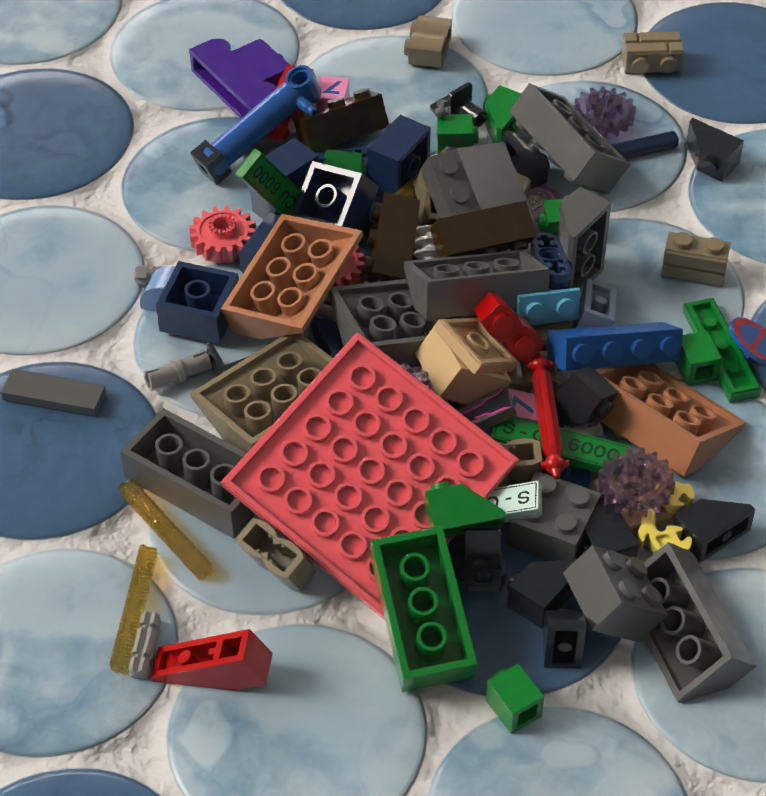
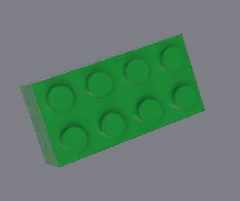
M443 526L371 540L370 558L402 693L474 678L477 660Z

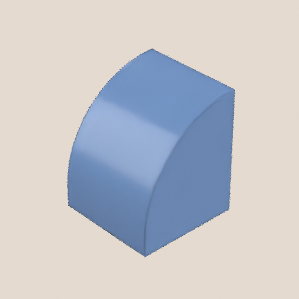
M175 266L161 267L153 273L140 298L141 309L157 312L156 303Z

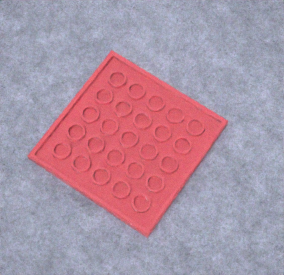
M357 332L221 481V486L263 521L268 523L286 540L294 543L308 558L385 620L370 558L371 540L430 528L423 500L425 491L429 490L436 483L451 482V485L461 483L487 499L518 464L519 459ZM455 537L446 538L447 546Z

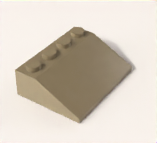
M301 333L281 336L197 388L190 395L223 440L248 453L333 358Z

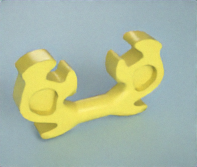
M663 479L656 485L653 492L650 493L649 486L647 484L644 485L640 494L642 520L637 532L639 549H643L644 543L648 542L650 550L654 554L667 542H670L690 551L692 538L688 536L683 541L679 540L682 536V527L668 525L661 532L658 531L655 523L656 509L659 506H664L667 513L674 515L678 509L684 506V503L688 506L693 504L694 490L692 486L672 479Z

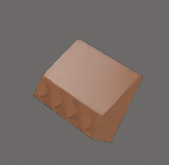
M281 214L221 307V311L233 333L256 339L304 333L363 237V232L357 229Z
M654 363L605 367L596 370L619 391L612 402L614 404L613 410L600 422L613 429V433L619 438L629 440L637 445L643 454L655 457L666 464V468L674 474L686 476L700 470L743 430L747 423Z

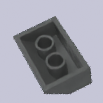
M578 187L570 196H565L559 206V212H561L560 224L557 229L558 238L571 267L570 285L566 289L578 287L581 292L586 279L594 280L604 269L611 202L582 187Z

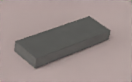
M18 369L11 370L1 390L2 400L96 417L106 395V387L102 384Z

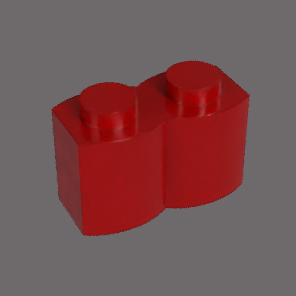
M489 292L473 308L476 317L488 334L496 340L502 341L508 351L518 360L529 362L544 346L541 337L523 316L515 313L506 300L498 294Z

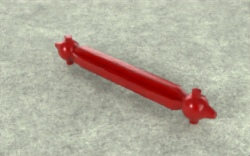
M538 351L531 361L526 363V369H531L533 372L532 385L543 455L546 457L545 462H541V469H546L549 474H552L554 479H559L565 467H569V460H564L561 456L563 453L552 376L548 372L549 368L553 367V361H549Z

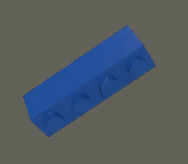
M664 322L549 330L547 359L553 361V366L565 371L579 370L588 366L605 368L681 361L683 329Z

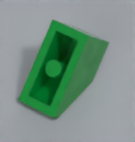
M501 85L492 94H488L483 103V110L487 112L485 126L493 143L503 142L504 132L511 131L516 134L520 129L515 124L516 118L509 110L522 93Z
M440 482L432 485L429 490L425 491L423 501L429 527L443 526L445 538L465 535L467 528H502L506 519L503 509L461 483L451 485V482Z

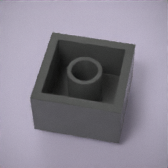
M535 471L530 482L539 481L542 487V516L525 515V519H510L508 546L548 561L578 559L580 557V546L583 545L585 528L601 498V493L562 479H554L553 476Z
M592 545L563 572L593 631L639 642L668 616L661 603L663 601L661 594L652 586L646 575L647 568L636 557H629L616 553L613 550H606Z

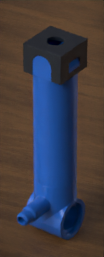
M299 65L290 69L285 76V82L211 144L204 140L192 150L190 154L200 171L218 185L232 173L230 166L299 108L306 114L315 116L317 108L313 104L320 99L322 93L311 68L306 65Z

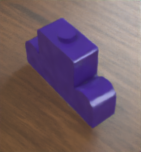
M220 38L208 40L189 49L191 71L240 118L275 91L286 65H290L280 53L273 50L262 39H257L231 51L230 43Z

